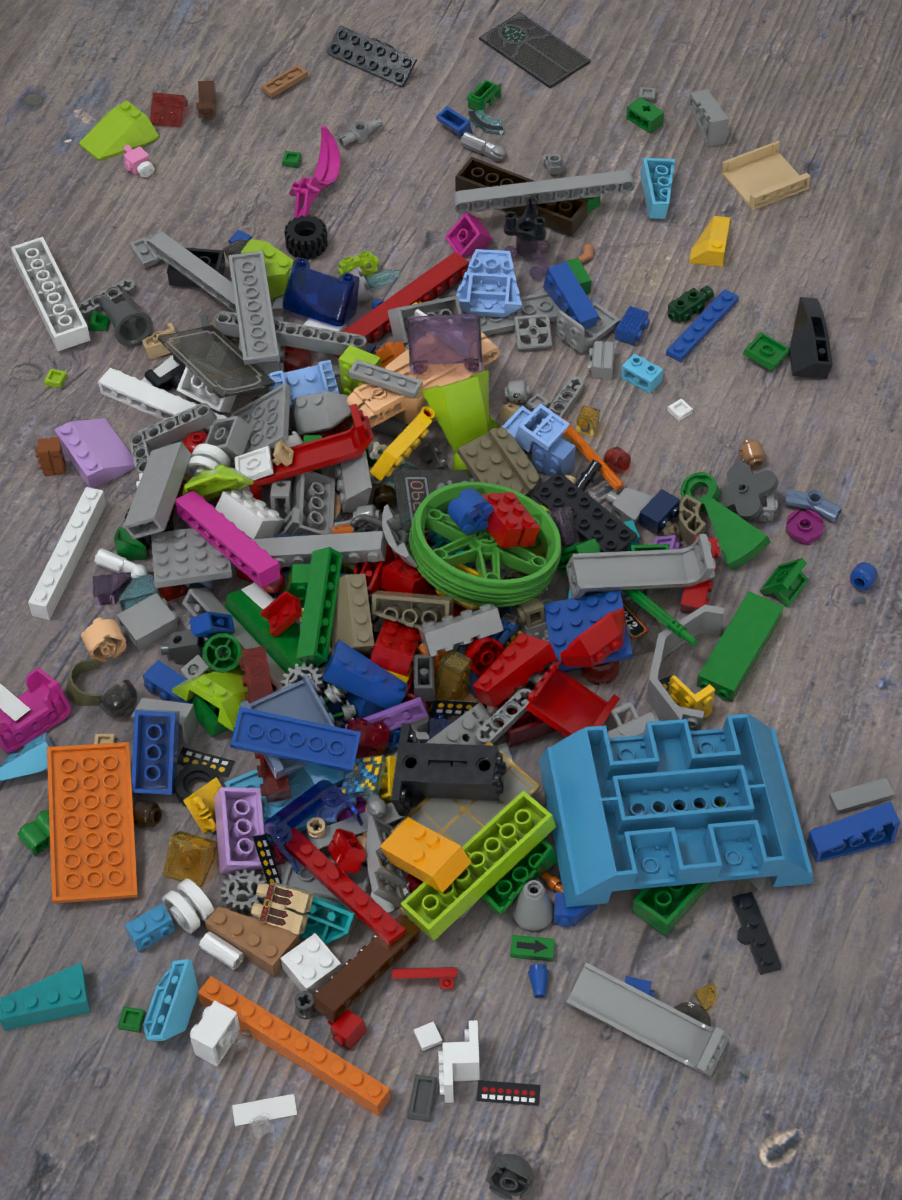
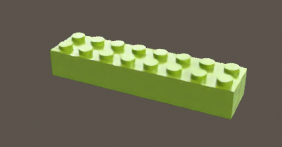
M523 790L462 846L471 861L466 869L443 893L423 882L400 903L405 915L435 941L556 828L553 815Z

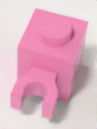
M129 145L123 147V150L126 152L124 154L126 170L134 175L139 174L137 168L145 161L150 162L149 154L140 146L133 150Z

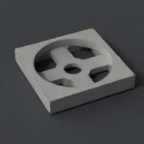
M549 314L514 316L517 351L550 349L553 347ZM536 320L543 322L546 327L537 326ZM529 321V326L526 329H519L523 322ZM535 329L537 333L532 335L530 330ZM548 334L547 340L544 343L538 344L539 335ZM528 336L531 339V344H524L520 337Z

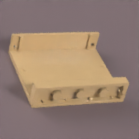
M780 141L723 161L721 174L752 211L809 189L811 176L808 173L799 175L779 153Z

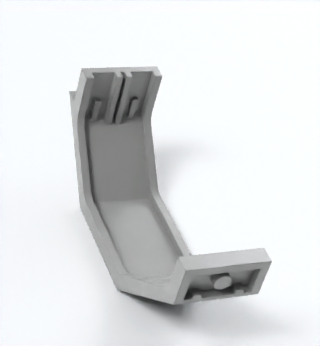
M704 605L678 622L687 628V632L694 638L701 634L720 637L724 608ZM667 628L658 634L648 682L647 702L662 721L687 719L690 731H698L702 729L704 711L678 706L659 682L663 660L688 643Z

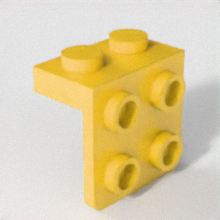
M675 675L670 677L668 694L678 706L704 711L703 718L708 717L712 713L715 689L710 684L694 694Z

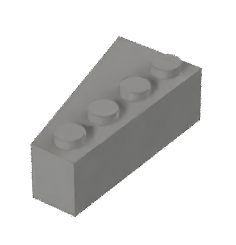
M485 604L480 606L479 610L473 612L471 609L465 610L457 617H453V615L443 617L441 622L434 623V621L424 623L423 627L418 629L425 652L433 657L438 655V650L449 651L454 649V644L465 645L471 643L473 637L477 636L478 639H482L503 631L497 607Z

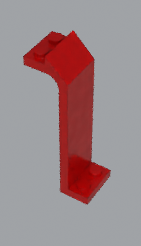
M357 404L349 405L354 420L353 426L349 430L290 447L294 451L290 465L286 467L281 462V464L276 466L273 463L274 474L254 480L253 484L248 485L253 497L261 500L260 493H263L262 485L361 457L374 438L368 416H364L362 410L358 411Z

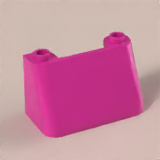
M39 667L30 672L26 677L25 682L28 691L17 697L31 710L14 721L0 709V747L7 753H12L66 719L71 712V707L59 683Z

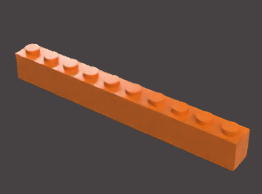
M210 976L198 991L202 1005L205 1007L211 1006L215 1000L237 1012L241 1030L378 1117L391 1100L389 1087L216 978Z

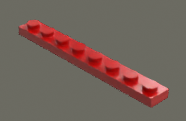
M295 827L278 838V843L345 906L353 911L387 945L390 946L405 935L404 927L345 873L339 871L338 867Z

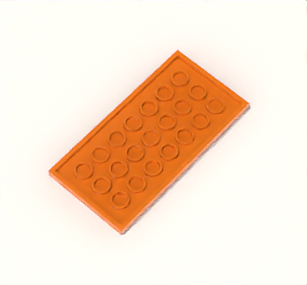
M129 742L47 747L52 904L138 898Z

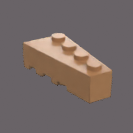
M219 906L205 921L207 932L211 931L243 952L245 959L274 978L282 969L281 957L300 944L299 935L289 930L260 922L257 919Z

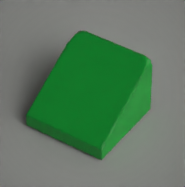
M93 311L88 320V331H107L109 318L106 315Z

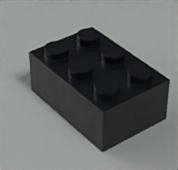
M185 248L223 276L226 266L224 250ZM168 265L167 275L170 286L201 288L173 266Z

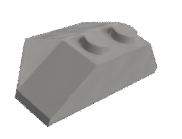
M325 391L296 397L289 409V426L300 436L333 429L352 414L346 402L348 395Z

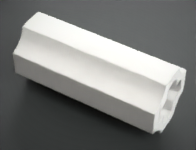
M211 931L205 934L199 944L202 950L233 970L239 967L245 957L243 952Z

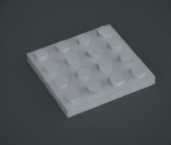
M287 383L282 384L231 414V417L239 416L253 427L244 454L269 446L272 450L279 441L285 443L288 440L290 386ZM231 460V466H230V467H231V468H234V469H235V460Z
M193 528L151 534L155 588L232 578L231 561Z

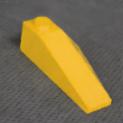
M713 216L691 248L689 263L723 267L730 217Z

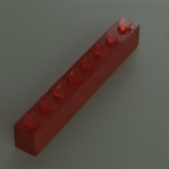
M265 646L241 650L242 657L239 658L240 670H245V675L241 676L243 687H248V693L244 694L245 700H248L249 704L273 693ZM255 753V759H260L261 764L257 766L258 777H263L264 784H260L261 795L266 796L267 803L291 799L288 775L275 779L263 754Z

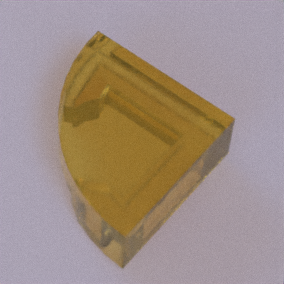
M714 982L694 991V995L704 1012L709 1010L715 1002L716 987Z

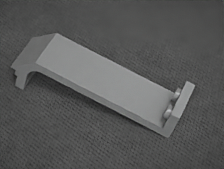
M699 534L691 546L683 549L573 554L566 565L573 599L582 598L586 592L691 587L716 577L714 572L716 564L714 558H712L711 543L708 541L707 534Z
M588 963L585 964L566 1002V1005L572 1008L576 1007L678 1062L710 1077L730 1038L729 1035L724 1033V1030L705 1025Z

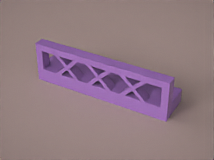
M418 697L363 719L373 724L375 722L385 723L391 731L401 727L402 723L410 724L426 718L428 713L425 701Z

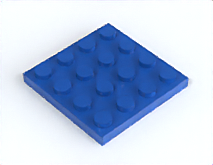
M620 590L544 604L549 642L557 657L554 663L557 664L561 658L560 653L566 650L568 645L577 636L608 613L623 608ZM627 624L624 644L618 651L611 653L602 663L598 664L633 658ZM561 662L557 669L566 671L582 667H565Z

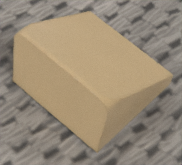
M512 403L503 405L499 418L507 422L520 406Z

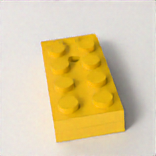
M423 407L416 418L382 453L370 470V473L378 480L382 481L385 476L389 478L396 470L394 467L398 468L403 463L404 458L407 459L413 452L412 449L415 450L420 445V438L423 439L428 434L429 430L427 428L435 416L431 408Z

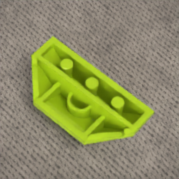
M221 464L215 466L213 470H204L200 472V475L192 477L184 485L183 495L195 491L199 496H203L205 501L221 496L223 491L237 490L251 485L253 480L236 469Z

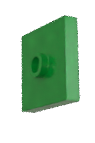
M760 332L744 349L743 355L774 371L789 354V347Z

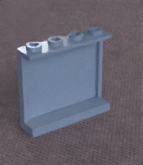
M306 674L303 675L301 681L250 704L248 700L240 703V707L329 726H334L335 724L332 714L327 713L324 708L325 702L322 696H318L315 691L314 681L308 679ZM263 754L275 779L309 765Z

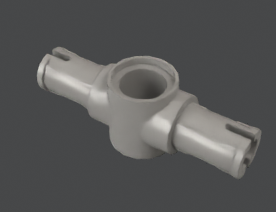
M378 116L369 122L356 121L353 124V129L339 137L338 141L342 147L353 141L359 143L366 142L368 135L373 130L383 126V122Z

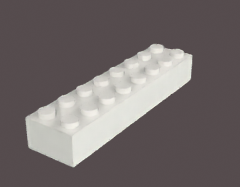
M40 237L11 247L14 262L57 351L91 341L87 324L44 238Z

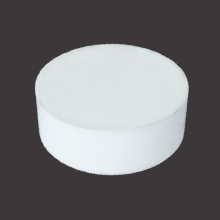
M149 161L141 163L137 168L141 177L151 176L155 170L153 164Z

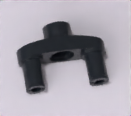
M178 351V353H180L188 361V359L180 351ZM175 353L173 360L179 366L162 377H159L152 369L147 370L144 376L152 386L166 391L173 388L177 389L187 363Z

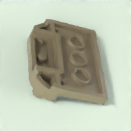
M506 428L491 429L487 434L459 447L456 451L476 482L504 486L527 496L539 479L535 467Z

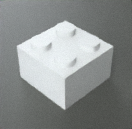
M316 933L281 957L284 972L301 992H310L312 996H314L315 991L319 987H324L334 973H339L342 970L340 961Z
M215 1000L211 1006L204 1010L199 1024H195L190 1032L196 1056L215 1066L219 1065L241 1032L237 1012Z

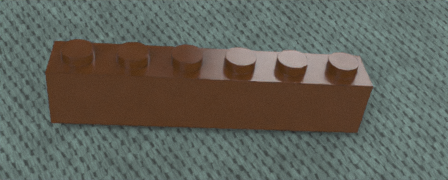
M400 914L395 920L405 928V935L389 946L375 934L372 941L367 946L364 945L355 958L349 959L339 973H334L324 987L321 986L315 991L314 1008L333 1023L419 941L420 928Z

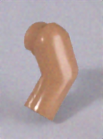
M590 243L584 244L582 247L584 249L583 254L576 257L579 258L582 264L593 258L594 247Z

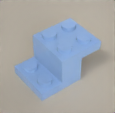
M540 403L532 412L521 406L502 427L506 428L519 446L529 453L532 450L533 442L547 451L569 428L570 424Z

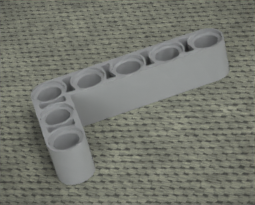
M207 403L198 404L133 433L129 438V444L136 471L138 473L144 472L152 450L164 447L186 437L190 433L198 432L211 426L213 421L217 420V416Z

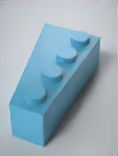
M643 158L640 177L649 219L666 218L670 202L675 159Z

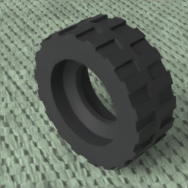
M194 763L178 772L174 786L178 800L183 806L187 807L183 800L192 794L188 791L190 781L201 778L208 783L215 777L219 780L215 769L207 764Z

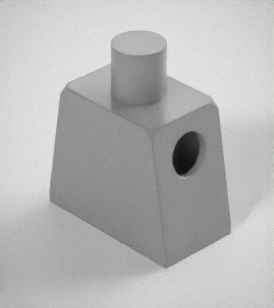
M288 479L272 482L270 494L271 509L277 511L283 519L291 511L292 483ZM284 502L285 508H280L279 504Z
M624 488L619 495L612 491L609 492L606 501L612 504L611 513L622 522L633 520L637 528L640 525V511L651 501L653 496L630 488Z

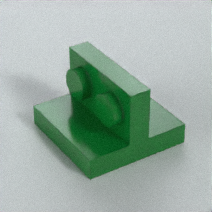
M803 558L778 565L759 591L764 596L773 593L785 607L790 606L809 581L802 572L807 563Z

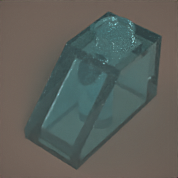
M153 574L143 575L131 581L119 597L122 612L157 593Z

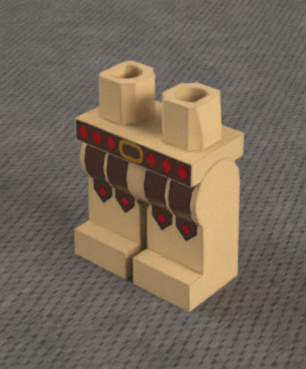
M276 882L270 884L260 883L258 884L256 895L265 897L264 904L255 902L252 906L251 914L260 918V922L268 923L299 935L305 931L309 916L307 912H310L315 893L281 885Z

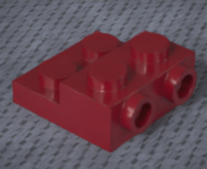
M363 718L349 719L347 729L361 732L356 759L371 758L370 761L363 762V764L368 765L377 762V760L374 761V758L382 756L383 750H386L391 733L387 724L382 722L368 723Z

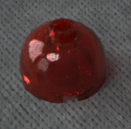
M613 661L598 664L594 667H582V675L588 682L594 685H600V683L609 684L617 678L620 662Z

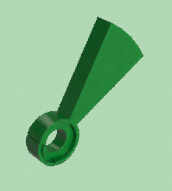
M697 472L689 475L683 481L680 488L682 498L687 494L702 503L701 512L707 510L724 558L731 571L753 559L771 543L766 534L718 502L720 489L712 475L705 472ZM698 488H708V492L704 497H693L694 492Z

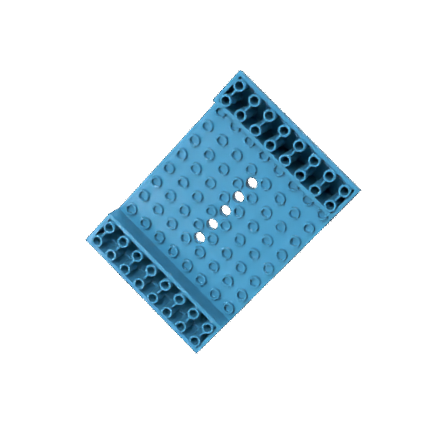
M749 714L727 715L722 729L690 731L687 719L646 722L643 735L615 738L608 737L606 726L585 727L554 746L547 747L539 759L548 812L553 815L556 828L552 830L566 907L606 904L609 902L612 891L760 877H770L773 888L814 883L813 871L775 729H770L767 725ZM720 800L725 804V806L719 807L714 803V801ZM701 802L704 808H697L694 803ZM681 804L684 809L677 810L673 805ZM656 805L661 806L664 811L656 812L653 807ZM639 807L643 810V813L636 814L632 809Z

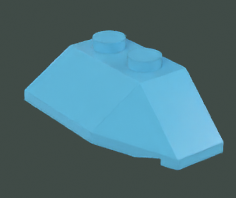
M191 960L173 961L170 969L157 984L143 1023L147 1041H164L186 1031L199 991Z

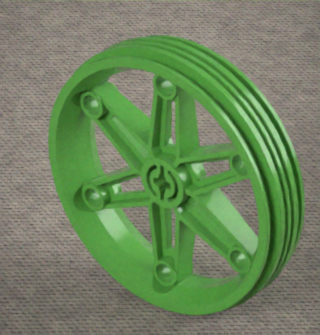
M460 482L446 485L433 491L417 508L409 532L410 550L418 564L416 568L421 575L435 588L450 597L478 606L491 604V606L494 605L496 607H508L532 600L541 594L553 580L561 558V538L551 516L529 497L510 488L492 483ZM474 488L480 494L513 492L521 502V505L526 508L540 526L536 538L544 548L545 559L518 545L516 547L501 548L487 529L465 534L451 520L450 516L443 512L448 511V506L453 498L457 500L461 496L459 493L465 489ZM424 528L435 531L452 542L432 550L426 542ZM464 549H469V550H467V551H464V552H461V553H458V554L449 556L450 554H453V553H455V552H458V551H461V550H464ZM484 560H492V572L487 573ZM475 561L479 577L463 572L453 566ZM500 565L529 575L517 579L500 580Z

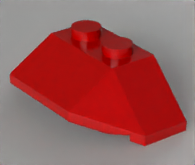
M619 608L608 613L577 636L568 645L567 649L560 653L562 664L565 667H594L598 663H602L611 653L618 651L624 644L626 628L624 609Z

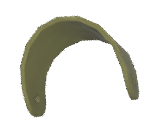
M81 660L71 668L65 692L68 699L74 704L94 706L104 702V696L84 693L74 685L72 680L79 673L99 668L101 665L99 660Z

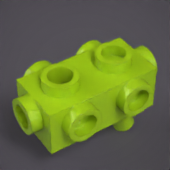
M363 251L357 256L345 257L342 261L338 262V273L340 278H343L350 271L360 266L363 275L371 277L375 271H378L379 261L377 256H374L370 251Z

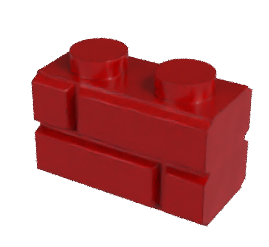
M340 828L336 829L333 840L330 841L327 847L332 855L331 859L338 865L337 869L345 874L349 872L358 873L361 862L364 861L367 855L355 834Z

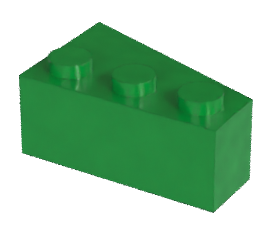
M293 564L282 593L287 591L298 597L301 608H304L310 564Z

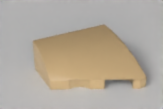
M168 323L167 329L163 332L158 330L152 336L142 340L149 360L175 352L166 344L170 343L168 340L178 338L172 323ZM179 340L172 341L173 343L170 345L176 351L182 350Z

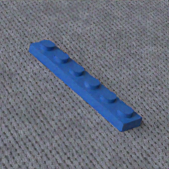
M724 289L666 350V355L681 363L738 302L739 296Z

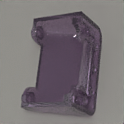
M478 315L415 316L408 320L410 374H423L427 371L428 364L464 363L465 368L471 372L483 371L481 323Z

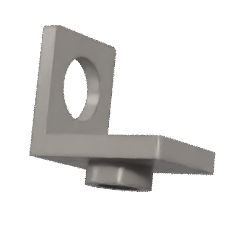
M199 654L181 668V671L188 679L201 676L206 671L209 673L214 672L205 664L204 659ZM197 665L199 668L198 672L190 675V667Z

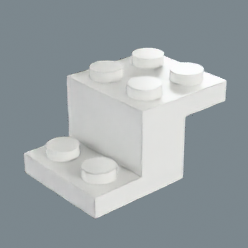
M477 1020L469 1021V1029H464L465 1042L443 1043V1051H438L440 1095H445V1103L454 1102L453 1081L480 1080Z

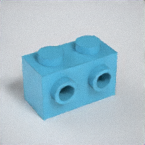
M634 353L622 365L621 378L650 394L662 382L663 369Z

